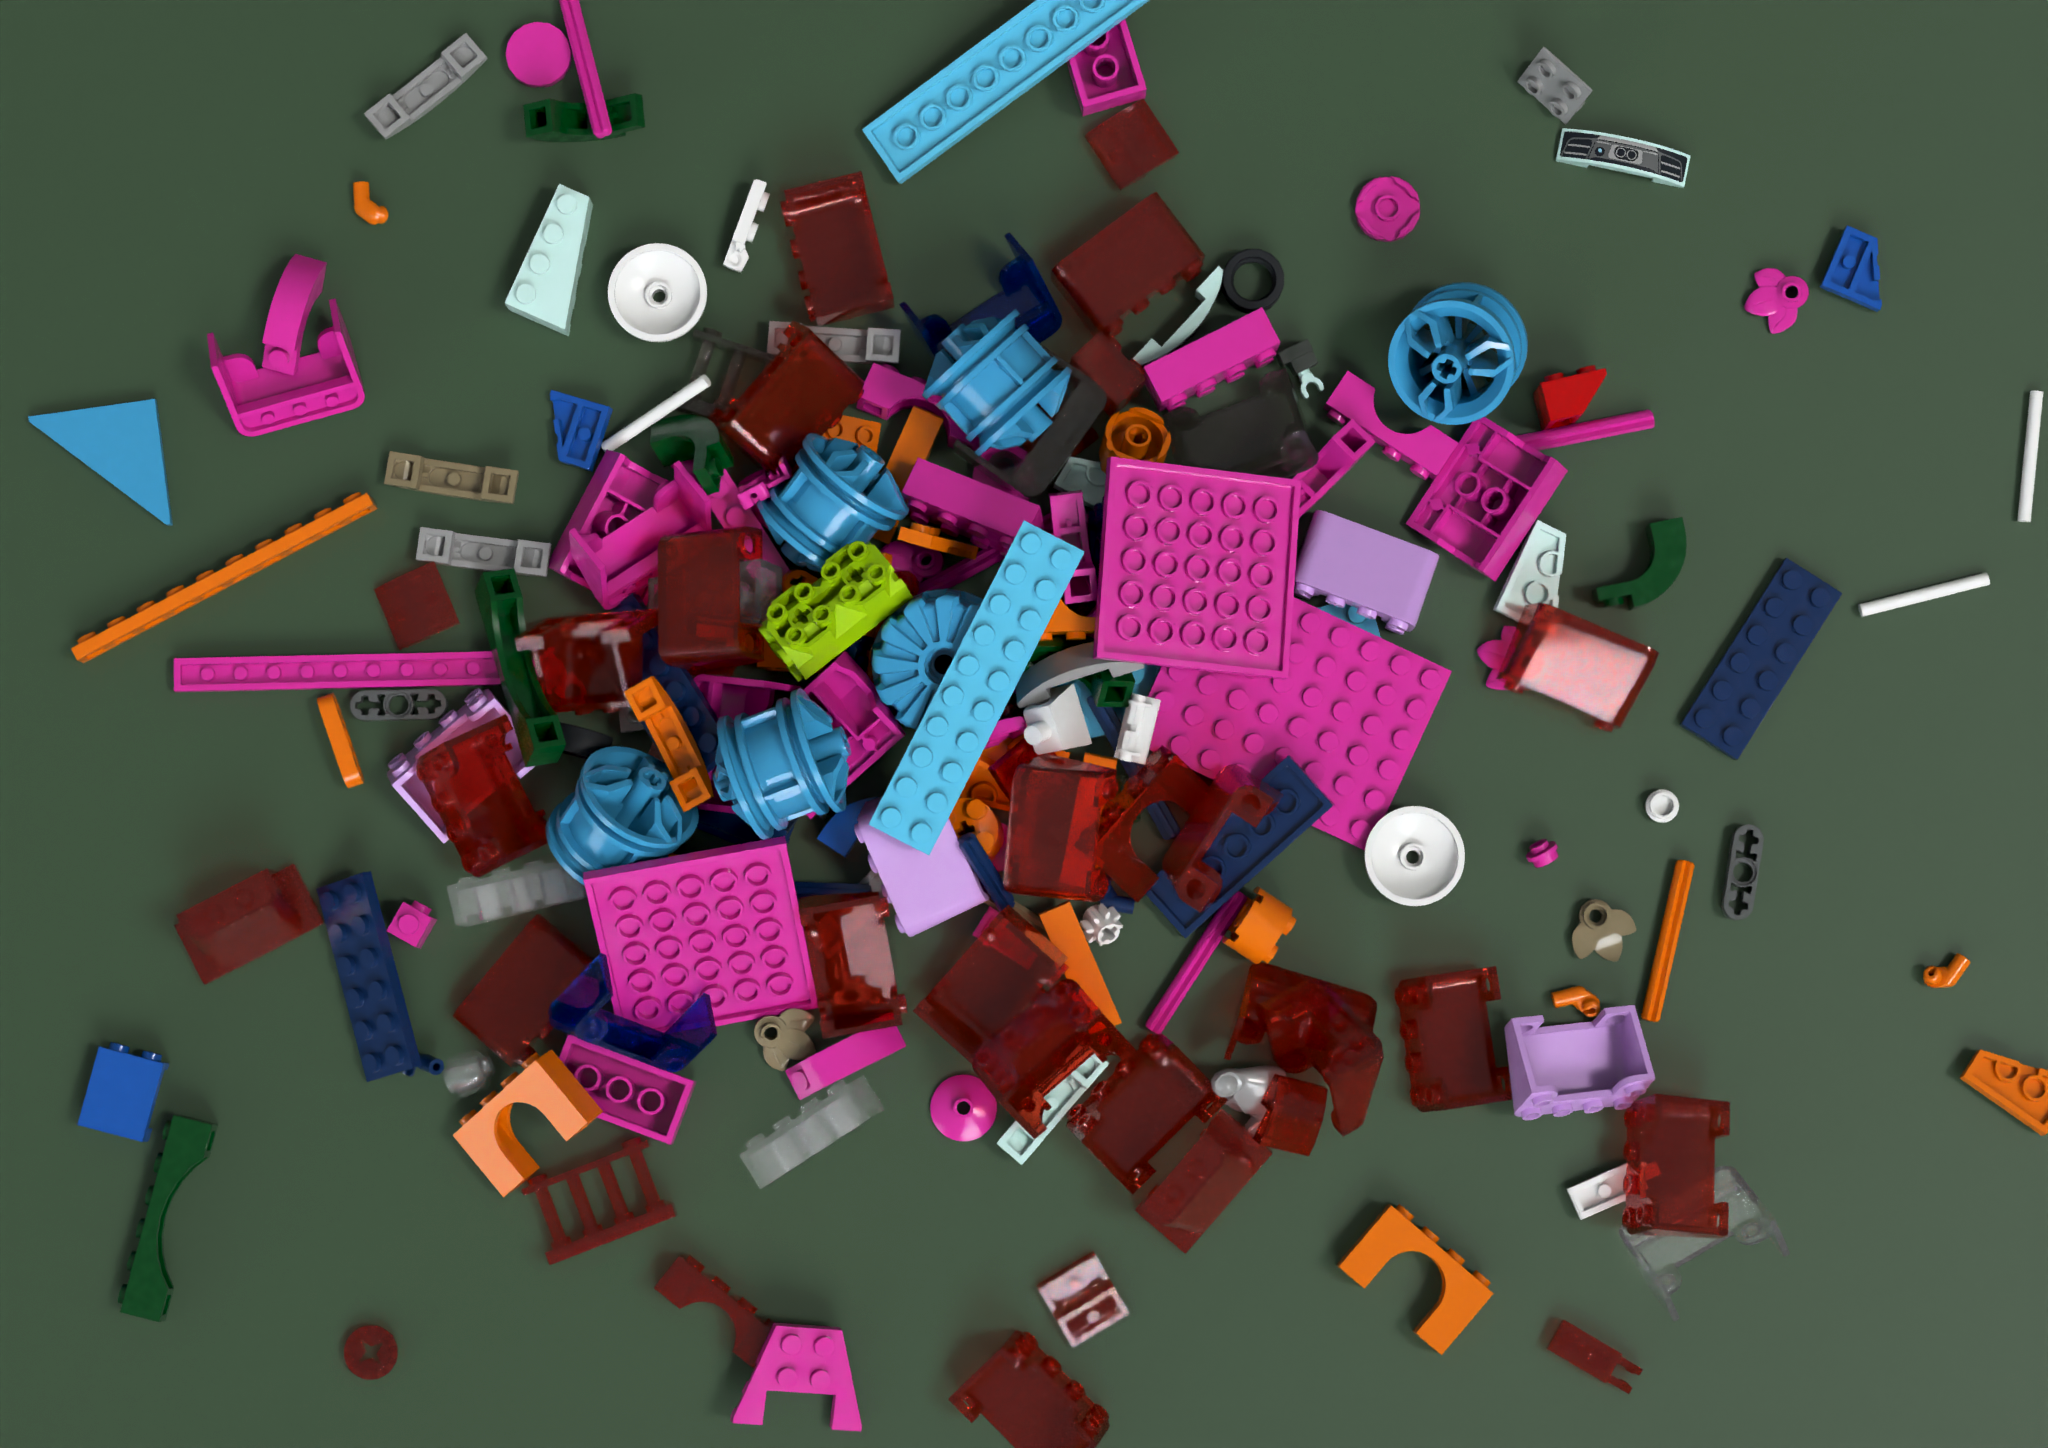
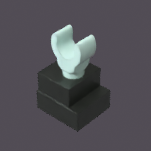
M1308 339L1279 352L1275 356L1281 368L1288 365L1293 376L1298 375L1301 383L1300 394L1304 399L1309 397L1306 391V385L1309 383L1315 384L1319 392L1324 390L1321 380L1314 377L1310 371V368L1316 366L1318 361Z

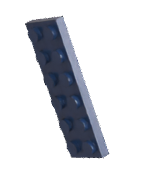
M1785 558L1680 725L1732 759L1738 760L1842 593L1788 558Z
M631 593L587 632L585 636L626 700L624 691L650 676H654L686 722L709 773L717 766L715 758L718 745L717 721L719 718L638 594ZM641 721V724L657 747L645 721Z
M1288 755L1141 889L1184 938H1187L1335 804L1299 764Z
M371 871L359 873L317 888L366 1081L378 1080L422 1066Z

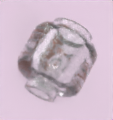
M471 1049L450 1057L447 1060L446 1068L443 1069V1077L447 1088L451 1093L456 1092L462 1098L487 1090L491 1085V1076L495 1074L491 1058L489 1056L484 1057L477 1049Z

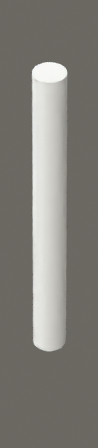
M703 374L603 441L601 447L604 452L606 450L614 451L711 386L710 379Z
M2030 391L2017 517L2019 522H2031L2043 402L2042 391Z
M1987 572L1858 604V609L1861 617L1987 586L1990 585V579Z

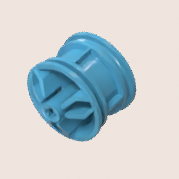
M1456 282L1438 287L1425 295L1416 304L1394 333L1388 354L1389 374L1393 386L1402 401L1411 410L1430 421L1446 425H1459L1479 420L1491 413L1503 401L1523 370L1528 351L1525 325L1513 304L1502 294L1490 287L1472 282ZM1448 316H1455V333H1453ZM1474 321L1475 323H1477V325L1471 324L1469 322ZM1428 323L1430 330L1423 328L1424 325ZM1484 329L1488 334L1484 335L1482 330ZM1462 373L1464 374V377H1465V380H1466V383H1467V386H1468V389H1466V390H1465V389H1462V384H1461V374H1462ZM1486 377H1491L1493 380L1487 382Z
M1014 309L1004 319L988 317L974 320L967 326L962 323L941 342L956 362L944 349L939 351L933 361L922 394L926 400L932 395L942 397L936 406L939 410L943 409L967 435L965 438L969 442L976 436L979 437V448L974 452L978 457L989 447L1000 450L1022 445L1027 439L1032 443L1054 422L1037 403L1053 417L1059 411L1072 372L1068 366L1063 371L1051 368L1059 360L1055 356L1051 357L1027 331L1029 328L1025 323L1020 328H1015V319L1020 315L1017 309Z
M810 433L802 442L804 448L800 449L795 456L796 463L799 466L797 471L787 483L781 482L770 488V497L763 501L759 500L757 507L776 543L781 545L784 539L786 540L781 548L782 553L800 567L807 566L810 570L821 572L825 560L846 544H851L855 541L866 543L871 540L878 530L890 531L896 524V520H903L906 517L909 509L889 469L885 467L881 474L878 473L885 462L876 452L864 445L859 447L854 442L838 438L828 439L819 434Z
M801 688L791 692L790 700L786 697L778 699L776 707L751 716L741 713L736 715L734 720L726 715L720 717L717 721L718 745L715 758L717 769L713 773L716 790L723 802L732 800L734 804L731 806L732 810L751 826L754 832L763 840L773 836L774 828L777 831L783 830L788 827L789 820L811 812L821 816L829 812V807L835 813L846 809L845 790L849 773V765L846 761L848 756L851 755L848 738L841 726L833 729L831 724L833 722L832 717L812 701Z
M620 746L606 747L595 751L588 757L581 769L575 792L568 795L551 812L546 823L547 842L552 854L564 870L584 885L583 872L668 857V854L677 850L694 833L699 819L698 807L696 806L687 812H683L669 784L673 777L667 765L662 761L636 749Z

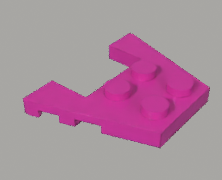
M773 1323L758 1355L753 1373L749 1381L745 1383L737 1407L732 1411L731 1422L736 1424L763 1425L767 1391L833 1395L829 1427L832 1430L861 1432L862 1424L842 1329L829 1326Z

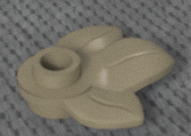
M1589 900L1582 905L1579 911L1580 924L1572 933L1573 950L1579 959L1587 957L1594 950L1602 958L1617 962L1622 953V936L1636 932L1635 923L1627 912L1611 909L1602 900ZM1592 910H1597L1601 914V919L1597 923L1592 922L1589 918Z
M788 1008L779 1016L765 1015L756 1022L754 1036L756 1041L763 1046V1056L769 1066L779 1071H784L789 1063V1058L805 1060L816 1054L812 1040L805 1033L814 1021L815 1017L812 1013L803 1009ZM769 1027H774L777 1030V1034L774 1037H767L764 1034L765 1030Z

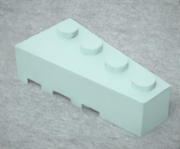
M558 185L505 300L508 310L566 336H569L570 322L575 305L583 252L586 246L593 208L589 196L564 185Z

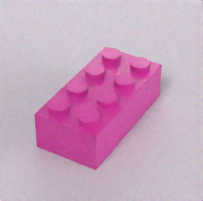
M1126 19L1066 62L1082 116L1146 98L1147 88Z
M1263 307L1144 366L1141 378L1158 411L1161 412L1167 409L1171 413L1185 406V401L1195 394L1198 398L1204 397L1216 390L1214 386L1217 383L1226 380L1229 384L1245 375L1244 371L1247 368L1255 365L1259 369L1273 362V357L1276 355L1281 342Z
M919 457L902 490L903 499L909 509V517L915 522L928 525V522L940 526L941 531L947 535L958 537L960 534L970 538V542L977 547L988 549L990 546L1000 550V554L1004 557L1024 520L1042 530L1044 528L1039 505Z
M568 1034L559 1059L602 1109L603 1112L597 1118L669 1145L674 1144L697 1081Z

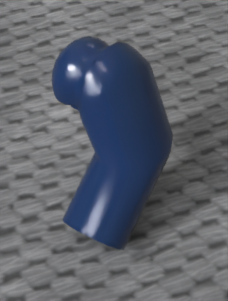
M1099 876L1094 880L1092 895L1099 905L1103 903L1107 909L1113 906L1119 913L1133 914L1135 898L1118 896L1111 885V880L1106 876Z
M419 1054L422 1066L416 1068L433 1075L442 1073L444 1069L442 1060L430 1054ZM416 1068L401 1073L411 1077L415 1074Z

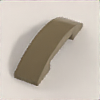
M390 451L384 484L455 498L514 504L519 471L434 460L419 455Z

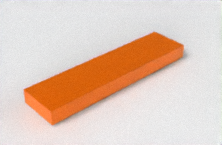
M1068 900L1038 913L1091 1036L1122 1023L1070 901Z

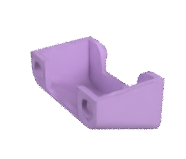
M1315 510L1296 560L1294 595L1306 600H1310L1311 596L1324 595L1326 596L1325 601L1340 608H1344L1345 604L1358 608L1356 613L1363 617L1375 620L1376 616H1380L1381 620L1386 623L1385 629L1403 635L1405 631L1411 632L1416 626L1440 556L1428 549L1337 515Z
M480 688L472 691L465 698L464 702L466 704L457 712L453 709L446 713L439 720L440 726L431 734L429 731L421 734L414 741L413 745L415 747L406 755L403 753L398 754L388 763L390 770L387 772V777L391 785L443 844L469 823L466 815L516 773L521 779L535 767H525L510 713L489 689L481 691Z
M883 796L865 802L858 815V824L854 825V830L859 842L865 843L870 853L868 855L869 865L875 874L879 873L883 882L881 885L882 894L888 904L892 903L897 913L895 914V922L901 933H906L909 937H912L989 900L990 895L959 848L958 837L949 818L930 855H927L868 825Z
M1635 1005L1604 1008L1591 1022L1540 1027L1544 1022L1543 1015L1511 1018L1504 1027L1514 1115L1522 1117L1525 1121L1537 1119L1544 1114L1562 1117L1578 1110H1584V1113H1594L1602 1110L1604 1107L1614 1106L1616 1110L1626 1109L1633 1106L1634 1101L1644 1094L1646 1089L1656 1079Z

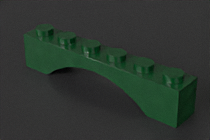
M515 569L482 572L474 592L525 767L557 763L566 746V741L558 715L547 701L534 669L526 634L523 596Z
M173 1115L172 1121L167 1120L162 1139L166 1140L163 1153H158L154 1164V1172L158 1173L155 1185L149 1186L145 1197V1205L149 1206L146 1218L140 1219L136 1230V1238H140L137 1251L131 1252L127 1264V1270L131 1271L128 1284L122 1285L118 1297V1303L122 1304L121 1313L156 1322L166 1321L174 1291V1285L167 1271L163 1250V1232L166 1215L172 1199L182 1182L197 1166L210 1157L218 1124L183 1115Z

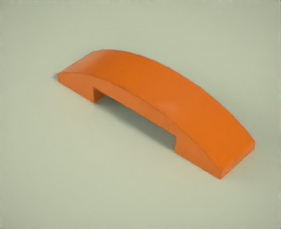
M650 676L624 691L638 722L645 721L673 777L669 784L683 812H687L714 797L710 778L698 746L679 710L654 676Z

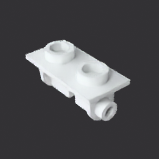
M1132 693L1131 699L1128 700L1129 706L1125 709L1114 755L1115 758L1146 765L1161 702L1160 699Z

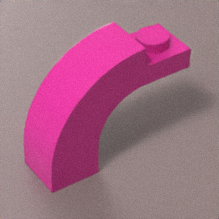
M295 254L287 264L276 288L265 326L262 342L265 344L262 367L292 376L297 372L304 329L311 308L322 293L327 262Z
M1353 418L1292 478L1301 480L1299 518L1308 512L1374 445L1375 441Z
M1082 490L1048 494L1052 535L1085 551L1062 595L1065 604L1096 601L1098 590L1096 570L1089 549Z
M889 1017L788 1068L785 1072L799 1100H802L905 1048L906 1044L893 1018Z

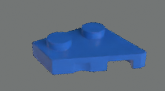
M1847 225L1843 230L1819 287L1878 312L1882 307V299H1880L1879 295L1880 269L1877 264L1878 239Z
M551 390L550 400L553 402L555 420H553L554 430L558 438V460L564 464L593 472L613 409L609 406Z

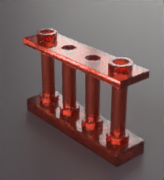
M639 1136L621 1143L623 1150L549 1179L546 1173L527 1180L529 1187L521 1189L523 1196L535 1192L553 1239V1243H551L553 1250L545 1253L549 1265L678 1215L674 1203L666 1205L664 1199L660 1200L643 1156L642 1150L652 1147L650 1140L642 1142ZM628 1155L648 1204L645 1206L647 1213L638 1217H634L633 1212L629 1213L611 1166V1162ZM595 1168L599 1170L617 1217L614 1218L616 1225L603 1230L601 1224L598 1225L579 1177L580 1174ZM564 1180L568 1183L585 1228L582 1231L584 1238L574 1242L571 1241L570 1236L566 1237L548 1190L549 1186Z

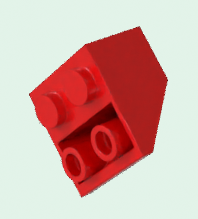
M1591 365L1577 369L1576 374L1564 377L1563 373H1556L1544 377V381L1540 382V385L1533 392L1541 430L1573 425L1584 413L1607 375L1606 368L1596 370V366Z

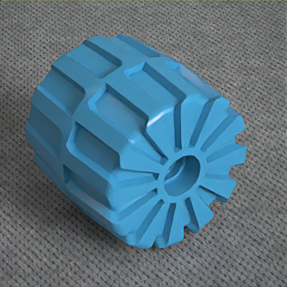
M948 588L933 589L913 596L912 599L888 616L882 623L872 646L871 665L873 682L880 700L888 705L895 719L905 727L917 730L946 674L937 670L935 660L943 654L949 655L952 659L954 658L983 601L982 598L969 592Z

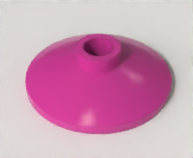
M956 1075L946 1079L937 1087L931 1099L930 1112L935 1126L943 1135L956 1141H971L981 1137L991 1128L996 1118L997 1102L993 1091L983 1080L972 1075ZM962 1101L970 1105V1111L965 1115L957 1111V1105Z

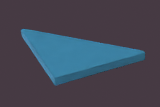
M156 399L28 417L30 423L167 526L173 525Z

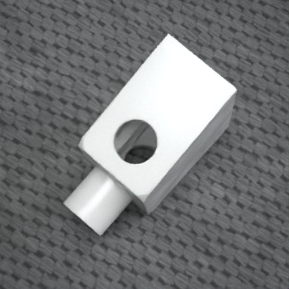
M1074 683L1051 688L1050 699L1028 705L1023 711L1027 728L1024 730V738L1027 743L1033 745L1037 755L1092 744Z

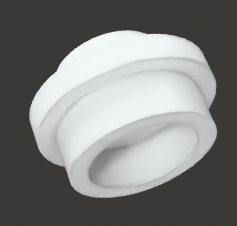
M1664 789L1656 790L1648 796L1645 802V810L1653 821L1665 823L1677 815L1679 802L1672 792Z

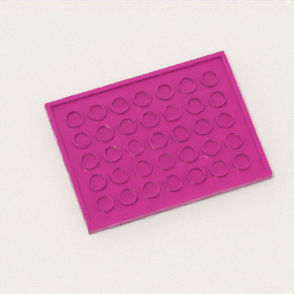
M1294 597L1288 679L1282 680L1161 666L1147 697L1161 700L1149 750L1244 795L1290 755L1335 804L1311 826L1365 851L1367 838L1376 823L1386 815L1452 671Z

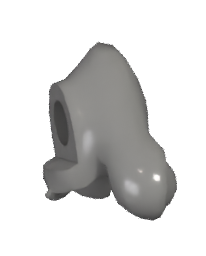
M1264 1065L1241 1069L1225 1068L1216 1072L1211 1079L1213 1091L1220 1097L1221 1102L1236 1111L1244 1112L1251 1116L1245 1124L1243 1133L1247 1144L1257 1147L1266 1143L1271 1137L1274 1114L1285 1091L1287 1081L1285 1070L1275 1065Z

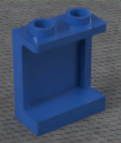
M110 1042L109 1048H98L77 1125L141 1142H148L152 1132V1128H149L162 1077L164 1071L168 1070L170 1063L162 1062L161 1054L143 1050L142 1055L139 1056L129 1053V1046Z

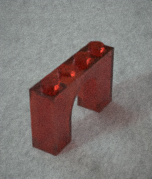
M1163 745L1157 751L1150 754L1146 760V765L1136 775L1126 781L1124 789L1114 800L1104 806L1101 815L1092 825L1086 827L1081 832L1079 839L1074 844L1119 889L1137 903L1159 879L1138 858L1131 845V828L1138 814L1152 803L1172 801L1191 820L1204 828L1226 804L1186 763Z

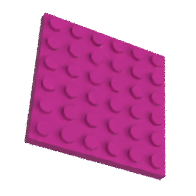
M1119 457L1107 458L1093 659L1282 680L1288 679L1301 480Z
M785 836L583 872V881L621 1043L760 1019L765 1015L777 1016L788 1008L803 1010L819 1008Z

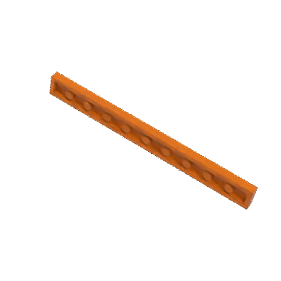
M361 492L352 494L343 500V506L335 510L326 508L313 516L314 521L304 526L302 523H298L286 529L284 537L276 541L267 539L254 547L256 551L245 557L243 554H239L225 562V568L217 572L208 570L195 578L197 582L186 588L184 585H180L166 593V599L158 603L149 601L136 609L138 613L127 619L125 616L112 620L107 624L108 629L97 635L95 632H91L80 637L77 640L78 645L71 648L76 660L85 663L377 510L378 508L373 498L368 493L364 495Z

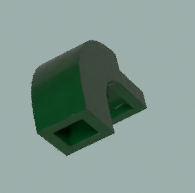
M633 93L605 100L612 133L604 138H597L593 134L585 103H569L549 98L525 104L523 109L526 137L549 142H587L626 136L625 132L645 128L642 95Z
M686 414L664 418L652 425L650 445L664 467L673 465L677 461L694 460L693 473L706 494L710 495L720 491V481L724 475L723 469L734 466V459L731 450L712 421L699 415Z
M1683 517L1648 524L1645 530L1650 557L1644 573L1632 581L1595 588L1592 591L1594 604L1603 603L1604 608L1623 605V599L1627 598L1628 608L1631 611L1651 603L1662 595L1678 577L1685 560L1687 543Z
M1052 635V641H1039L1024 672L1050 655L1070 647L1094 642V638L1086 636L1085 640H1066V635ZM1109 669L1078 679L1089 688L1096 707L1129 706L1128 700L1131 699L1135 684L1132 672L1113 678Z

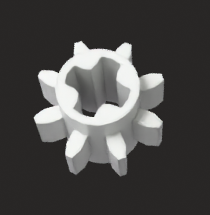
M1103 903L1088 908L1083 915V920L1079 923L1084 929L1083 933L1087 941L1092 943L1096 940L1099 946L1115 941L1119 936L1120 929L1123 928V925L1118 920L1121 915L1113 906L1107 909Z

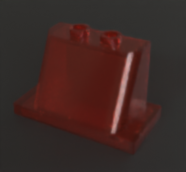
M661 608L552 617L543 620L514 639L517 651L532 650L539 684L555 712L574 711L575 715H585L596 709H603V713H613L623 709V707H631L624 691L643 681V634L663 622L664 619Z
M292 864L279 872L266 868L177 914L176 916L180 923L174 926L203 984L207 985L324 925L325 922L297 866Z
M1223 1108L1200 1133L1201 1138L1160 1185L1157 1183L1135 1208L1139 1215L1185 1254L1273 1153Z

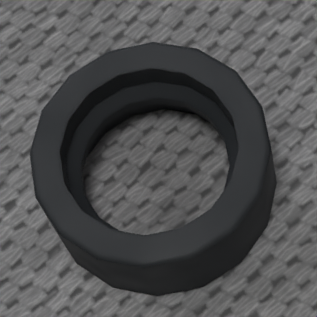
M1246 249L1236 253L1227 262L1223 272L1222 292L1226 301L1234 309L1246 314L1263 307L1264 311L1269 310L1279 300L1284 287V271L1280 262L1271 253L1261 249ZM1259 263L1269 270L1272 277V287L1265 297L1259 300H1248L1236 292L1234 275L1244 264Z
M560 722L566 741V746L562 752L564 754L587 760L595 751L612 746L613 738L611 736Z

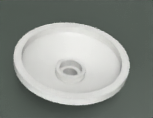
M663 243L646 244L631 250L617 263L608 284V301L615 319L629 334L649 342H666L683 336L697 324L706 306L707 284L698 263L684 250ZM663 292L665 299L662 302L654 301L655 293Z
M1407 806L1388 813L1376 823L1366 841L1364 860L1371 882L1382 895L1398 904L1423 906L1442 899L1456 886L1463 872L1465 850L1457 828L1447 817L1427 807ZM1409 851H1414L1418 855V861L1414 864L1407 861L1406 855Z

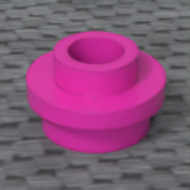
M1541 839L1530 845V852L1527 853L1526 858L1528 862L1533 863L1535 868L1543 867L1558 858L1559 855L1556 851L1558 846L1555 841L1548 842L1547 839Z

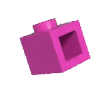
M416 900L413 901L412 905L403 902L386 931L421 949L437 919L429 915L432 909Z

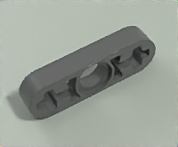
M436 689L363 690L357 692L352 697L350 710L356 718L365 722L437 720L446 714L448 700L443 693ZM413 695H419L417 698L418 702L430 701V696L434 695L435 700L441 702V707H436L435 713L430 714V710L426 707H417L419 714L413 715L415 710ZM380 696H385L383 701L385 715H380L381 709L379 708L369 709L368 715H364V712L357 708L358 704L363 703L364 697H368L371 703H381ZM396 696H404L408 700L407 711L400 715L394 714L390 709V703Z
M1754 825L1740 826L1735 829L1731 836L1721 910L1728 919L1735 921L1747 918L1752 913L1764 842L1761 830ZM1747 831H1750V836L1756 839L1755 844L1749 845L1747 855L1754 854V860L1747 857H1735L1736 852L1740 854L1744 852V842L1739 841V836L1745 835ZM1738 863H1745L1751 869V877L1746 882L1736 880L1733 875L1734 867ZM1731 885L1738 888L1749 887L1748 893L1745 891L1741 892L1740 902L1745 904L1746 907L1743 910H1739L1738 915L1734 914V908L1729 907V901H1734L1737 897V890L1731 891Z

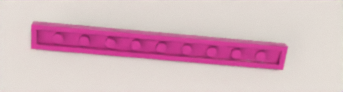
M492 651L174 658V692L501 685Z

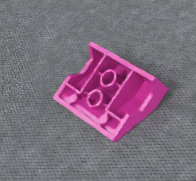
M1483 417L1470 424L1406 522V525L1478 572L1496 581L1568 470L1553 457L1544 455L1506 429Z
M606 450L549 559L548 568L591 591L571 555L569 530L575 528L580 535L596 533L602 539L652 507L656 488L661 483L669 480L653 474L630 461L622 453ZM661 578L636 593L641 597L645 605L648 604Z
M846 651L840 654L803 688L809 698L832 717L833 722L831 724L833 729L841 726L848 738L851 755L848 756L846 761L849 765L847 786L906 735L888 705L880 700L869 676ZM811 812L806 815L811 819L816 813Z

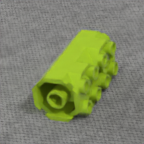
M855 541L851 544H846L825 560V564L821 568L822 577L813 584L799 583L798 585H793L774 599L767 609V619L761 623L762 626L758 630L768 642L771 650L779 659H782L789 672L799 682L803 678L806 680L907 603L913 596L903 580L897 577L892 565L874 544H871L870 541L866 543Z

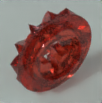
M373 1325L361 1327L355 1330L345 1343L344 1359L346 1365L353 1374L367 1380L381 1378L388 1374L397 1362L398 1346L394 1336L383 1327ZM363 1340L371 1347L376 1344H383L377 1352L378 1360L381 1364L373 1358L360 1361L366 1353Z

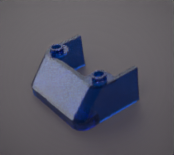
M1010 232L1004 235L1015 259L1007 263L999 273L998 280L1003 291L951 325H948L947 321L937 314L929 315L920 321L905 301L899 304L917 338L933 361L936 354L944 349L956 362L941 342L962 323L967 326L974 320L988 317L1004 319L1014 309H1017L1020 313L1015 319V328L1018 329L1025 323L1029 328L1027 331L1039 344L1059 330L1062 324L1061 313L1033 259Z
M600 953L548 1009L550 1024L553 1028L669 1072H677L685 1068L717 1036L710 995L703 993L665 1033L602 1010L601 1008L613 996L607 956L603 953Z

